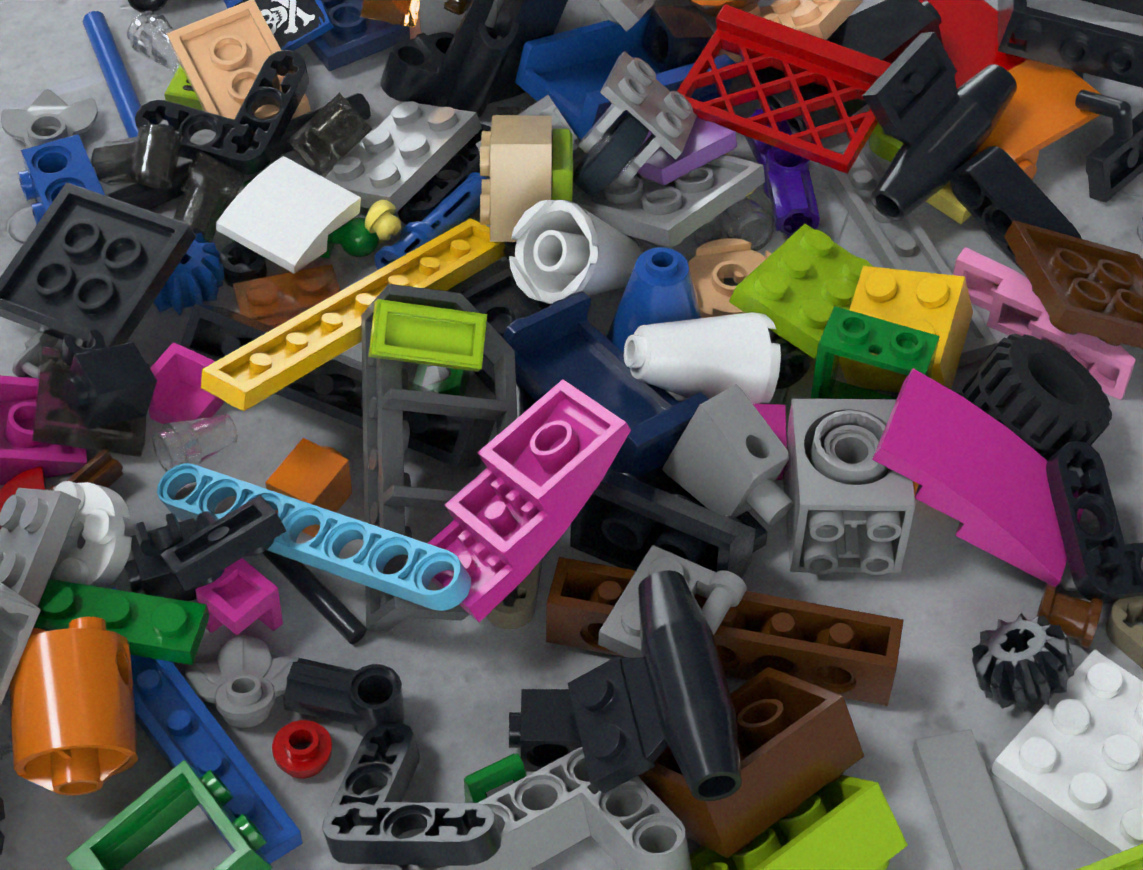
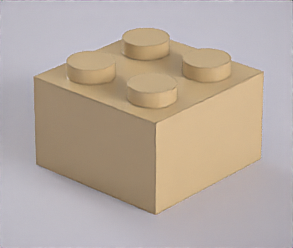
M492 115L491 131H482L480 176H490V179H482L480 224L490 225V242H516L517 240L511 239L513 230L524 212L539 201L551 200L552 116Z

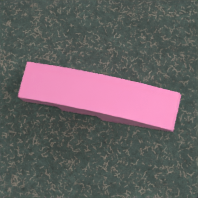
M964 247L956 259L953 275L965 276L972 304L990 311L987 327L1006 335L1018 334L1023 336L1026 334L1052 343L1080 362L1102 387L1101 390L1105 394L1122 400L1136 362L1132 355L1121 345L1113 346L1107 344L1098 337L1079 332L1075 335H1070L1058 330L1050 322L1049 314L1039 297L1032 291V285L1027 277Z

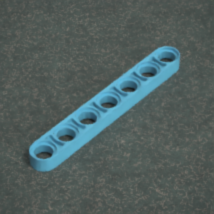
M184 463L171 468L162 476L157 487L159 499L171 513L182 520L194 518L195 522L197 516L204 511L214 513L216 506L227 497L236 496V501L226 512L215 514L218 519L261 495L274 510H278L277 514L286 529L285 533L274 539L273 544L267 549L268 551L432 610L444 611L454 608L468 596L471 588V577L457 555L448 550L195 464ZM196 482V487L189 496L184 499L175 500L177 492L183 486ZM314 524L320 525V529L313 539L301 544L296 543V539L303 529ZM357 539L363 540V545L357 554L346 559L339 558L341 549L347 543ZM402 554L408 555L407 563L400 571L389 575L383 574V569L390 559ZM446 570L454 571L453 579L446 587L436 591L428 590V585L436 574Z

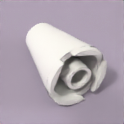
M568 200L539 201L526 210L514 227L511 239L517 240L515 257L509 256V261L517 286L529 298L553 304L558 300H565L580 292H585L588 296L626 287L636 260L642 252L634 240L579 205Z
M750 312L641 325L637 328L634 335H630L626 340L624 362L627 367H630L634 378L685 398H690L702 392L711 399L737 384L752 404H769L779 378L781 350L780 344L771 343L768 328L776 329L774 322L765 314Z

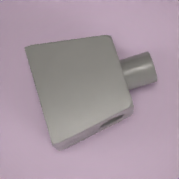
M736 384L700 404L662 470L706 508L721 515H729L736 518L750 508H753L770 526L784 517L794 504L775 483V480L789 460L788 450L742 389Z

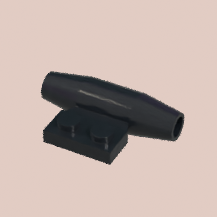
M935 32L920 33L863 94V98L885 134L891 135L903 143L871 194V200L875 208L883 216L894 221L902 220L945 187L951 180L953 171L966 163L991 135L1017 90V83L1011 73L995 64L986 66L960 87L956 88L955 73L957 70Z
M671 570L655 572L644 578L638 587L641 652L643 657L620 658L616 656L568 683L590 784L601 792L606 793L655 767L654 761L669 746L693 797L701 801L721 800L731 796L741 787L742 778L736 712L714 635L683 575Z

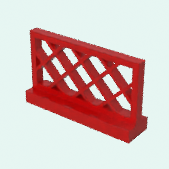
M724 4L716 17V31L677 92L689 101L697 118L713 122L742 135L848 174L878 121L871 109L867 112L848 117L843 102L853 99L865 101L863 94L890 67L891 63ZM723 49L741 56L742 62L717 69L714 59L719 51ZM772 67L783 71L785 78L760 85L755 71ZM748 73L753 87L727 95L722 81ZM714 83L720 95L719 98L705 102L690 98L695 89ZM809 83H816L827 87L829 94L804 101L799 87ZM791 89L796 104L771 111L766 97ZM758 99L763 114L743 118L735 115L733 107ZM835 106L840 120L815 127L809 113ZM802 115L807 128L805 131L789 135L779 131L776 123ZM846 132L850 141L842 155L824 148L820 139Z

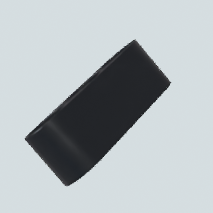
M989 146L953 171L950 180L953 194L1022 271L1023 269L1016 263L1015 255L1004 238L1013 220L1082 239L1072 223L1003 149Z

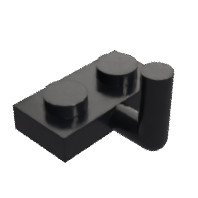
M1081 90L1075 101L1078 109L1112 118L1113 135L1086 157V173L1088 175L1090 198L1106 203L1143 172V111L1132 119V108L1128 102Z
M259 495L220 519L210 511L200 513L195 522L198 532L161 553V556L186 592L195 586L202 587L214 582L223 574L226 567L241 558L255 556L264 552L273 544L276 537L286 532V529L276 511Z

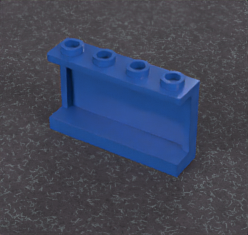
M649 9L627 32L620 24L607 20L527 41L523 47L515 83L536 101L549 95L575 135L582 140L612 104L600 91L618 57L624 51L633 59L640 58L645 61L655 72L656 79L670 92L679 89L695 63L659 72L642 47L652 9ZM726 54L717 56L714 59L717 69L736 63ZM733 78L722 81L727 95L729 94ZM714 83L695 89L690 98L705 102L719 98L720 95ZM625 110V111L616 119V121H618L621 117H623L624 115H626L627 113H630V112L627 111V110Z

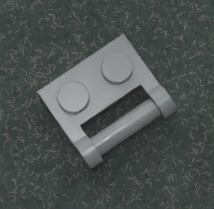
M652 545L601 627L598 645L627 658L643 657L641 652L638 587L644 578L655 572L664 570L679 572L685 578L694 596L698 594L707 598L701 611L713 635L729 608L738 606L747 590V586L738 575L732 572L720 570L716 573Z

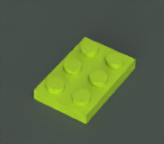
M804 224L735 287L729 302L745 313L765 314L774 322L776 329L770 330L815 359L817 357L819 341L834 306L847 310L850 309L863 266H873L867 260L856 257L833 242L824 232Z

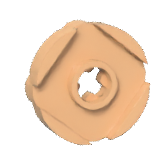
M736 238L716 239L698 247L695 257L689 260L688 265L702 318L745 313L729 302L736 286L725 285L724 279L733 278L734 282L739 284L767 259L771 253L765 250V256H763L761 253L751 250L752 242Z

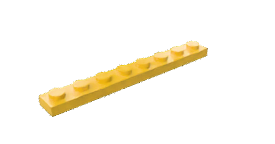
M470 218L203 368L201 388L224 400L227 404L246 411L362 342L361 315L388 284L447 291L505 256L503 253L505 244L504 242H490V227L481 225L480 222Z

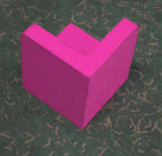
M173 342L150 367L157 380L148 409L150 418L191 438H195L224 404V400L201 388L202 369L215 361Z
M243 558L226 567L223 574L214 582L195 589L198 603L207 604L209 620L206 629L210 633H213L224 624L234 634L239 635L257 619L272 631H275L283 624L278 587Z

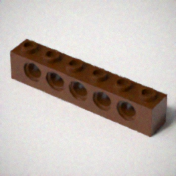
M559 557L546 603V642L623 656L598 645L599 631L636 571ZM746 591L738 606L729 608L714 634V639L725 676L750 680L767 667L842 695L846 699L888 706L897 669L904 620ZM695 594L694 597L702 610L707 598Z

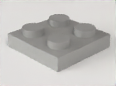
M18 488L16 494L11 495L7 499L0 512V526H2L0 529V582L38 607L81 500L62 491Z

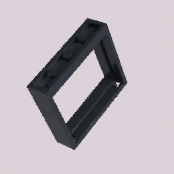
M998 0V51L1143 88V36L1027 7V0ZM1082 0L1143 16V0ZM1012 33H1015V38L1025 40L1023 46L1009 43Z

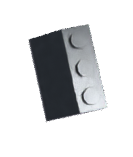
M609 468L596 490L571 523L570 547L619 568L637 571L651 546L654 545L716 573L720 570L729 571L742 579L752 561L756 529L743 524L733 516L718 514L692 503L682 495L670 494L642 482L631 474L619 473Z

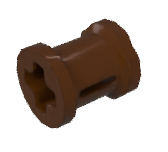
M1046 584L1036 617L1045 615L1049 624L1060 625L1063 633L1068 637L1078 639L1080 646L1090 648L1099 622L1103 600L1093 598L1091 602L1057 593L1056 586Z

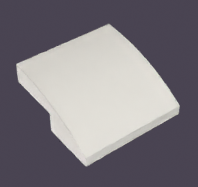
M282 156L258 174L236 196L216 222V230L295 274L327 251V240L330 233L360 214L361 197Z

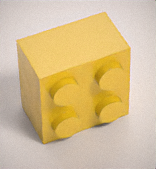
M863 266L849 310L940 336L931 379L951 390L973 315L965 276ZM842 356L839 358L846 383L861 388L899 393L907 377L904 374Z

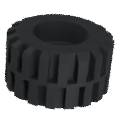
M1011 334L1007 338L1004 337L962 389V396L1013 431L1047 461L1066 443L1080 441L1091 446L1110 425L1109 421L1112 419L1108 397L1101 390V385L1089 371L1064 350L1048 341L1040 340L1031 335ZM1070 461L1066 463L1068 471L1072 468Z

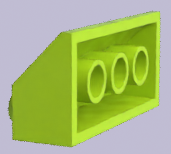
M842 775L838 780L825 785L802 802L794 813L779 819L755 837L752 843L745 849L735 852L726 858L705 846H701L690 854L692 870H885L890 864V859L907 847L908 844L879 783Z

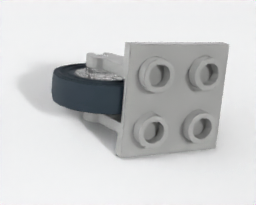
M625 51L618 57L600 91L612 104L582 138V142L579 144V147L587 155L576 168L573 174V182L590 196L599 193L613 179H616L623 186L627 184L660 146L676 159L683 152L697 117L693 112L691 104L682 94L677 91L670 92L656 79L655 72L645 61L640 58L633 59ZM625 110H627V111L630 112V113H627L626 115H624L623 117H621L618 121H616V119H617ZM649 130H650V131L652 132V134H651V135L649 136V138L645 141V139H646V137H647V135H648V132H649Z

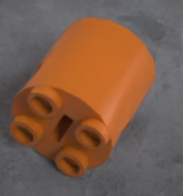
M99 617L74 619L69 622V628L45 631L33 628L9 685L13 768L18 776L59 795H83L98 791L111 776L132 768L139 760L131 653L128 639L116 632L106 630V621Z

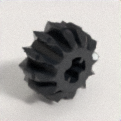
M1021 613L1016 621L1009 623L998 619L997 629L980 632V643L972 648V663L979 687L984 691L986 698H994L1001 708L1009 707L1016 702L1024 711H1026L1031 702L1040 701L1049 705L1050 694L1067 692L1068 678L1074 675L1073 667L1075 662L1067 635L1063 633L1060 625L1049 624L1045 615L1028 621Z

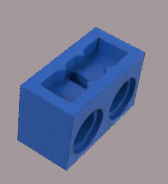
M79 134L21 150L26 170L18 172V178L25 199L27 201L35 199L37 202L31 204L36 225L66 182L105 195Z

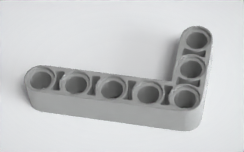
M581 747L478 802L492 809L502 838L501 847L487 861L468 866L364 864L357 869L530 870L590 835L621 870H692L685 827L674 813L638 776L606 793L590 784Z

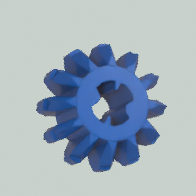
M201 233L195 234V240L154 300V305L157 306L159 312L174 307L180 316L185 308L193 307L194 304L202 305L203 301H217L218 288L223 286L225 277L224 268L215 243L206 242Z

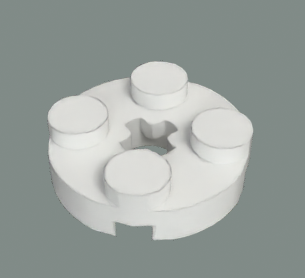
M63 481L56 486L54 491L67 493L80 499L81 503L49 579L107 588L123 570L131 550L132 537L124 535L125 524L123 517L130 519L128 507L122 497L110 488L89 482L75 483ZM83 530L82 537L86 542L81 549L77 548V540L80 532Z

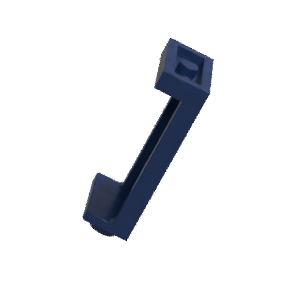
M580 292L565 300H558L548 308L526 318H518L513 321L504 332L503 339L515 351L516 383L534 400L538 401L564 379L628 424L631 431L609 467L619 473H628L640 478L664 465L699 405L709 400L708 397L700 392L679 403L666 390L634 378L630 367L625 365L624 353L588 322L587 315L591 298L585 292Z

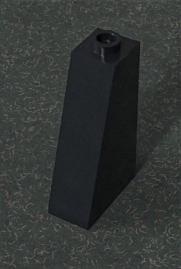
M884 0L849 16L827 41L892 64L920 33L935 32L943 46L939 28L942 20L934 6L926 0L922 3L918 0ZM772 67L755 71L760 85L785 78L783 71ZM809 83L799 87L804 101L829 94L827 87L816 83ZM791 89L766 97L769 107L772 106L773 110L796 104ZM860 99L843 102L848 117L853 116L867 105V102ZM835 106L809 113L815 127L840 120ZM802 115L786 120L789 127L795 133L807 130Z

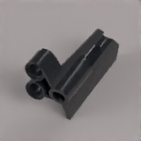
M472 0L455 34L439 32L426 35L421 33L417 34L416 38L394 44L385 65L380 85L383 91L395 100L401 102L414 101L419 104L476 112L479 118L485 112L488 104L525 93L515 83L524 44L527 41L553 35L568 0H504L494 27L485 26L494 0Z

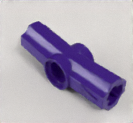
M762 108L756 109L750 117L763 114ZM786 120L776 123L779 131L789 135L793 134ZM745 136L757 163L763 164L765 183H763V190L771 202L776 231L783 232L787 238H790L804 224L817 229L820 216L809 171L810 160Z

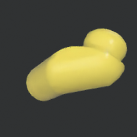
M388 200L375 202L368 210L365 219V228L371 234H377L379 237L378 244L390 240V235L395 236L401 229L400 219L394 216L396 207Z

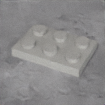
M404 101L392 110L391 115L375 130L366 134L362 142L345 158L339 160L324 178L361 197L360 207L370 208L379 200H388L395 205V213H397L482 129L477 113L451 107H438L419 104L414 101Z

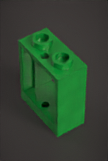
M834 306L818 344L810 399H897L889 395L837 381L840 356L907 376L914 368L931 378L940 336Z
M185 759L66 857L73 870H120L197 805L201 804L235 850L213 870H271L273 868L259 850L267 843L263 834L244 813L236 819L226 804L234 796L223 781L211 769L202 775Z

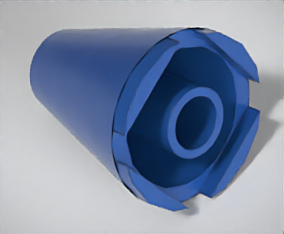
M658 247L643 252L637 258L606 336L623 353L627 338L630 335H634L637 328L641 325L702 318L689 265L681 253L670 248Z

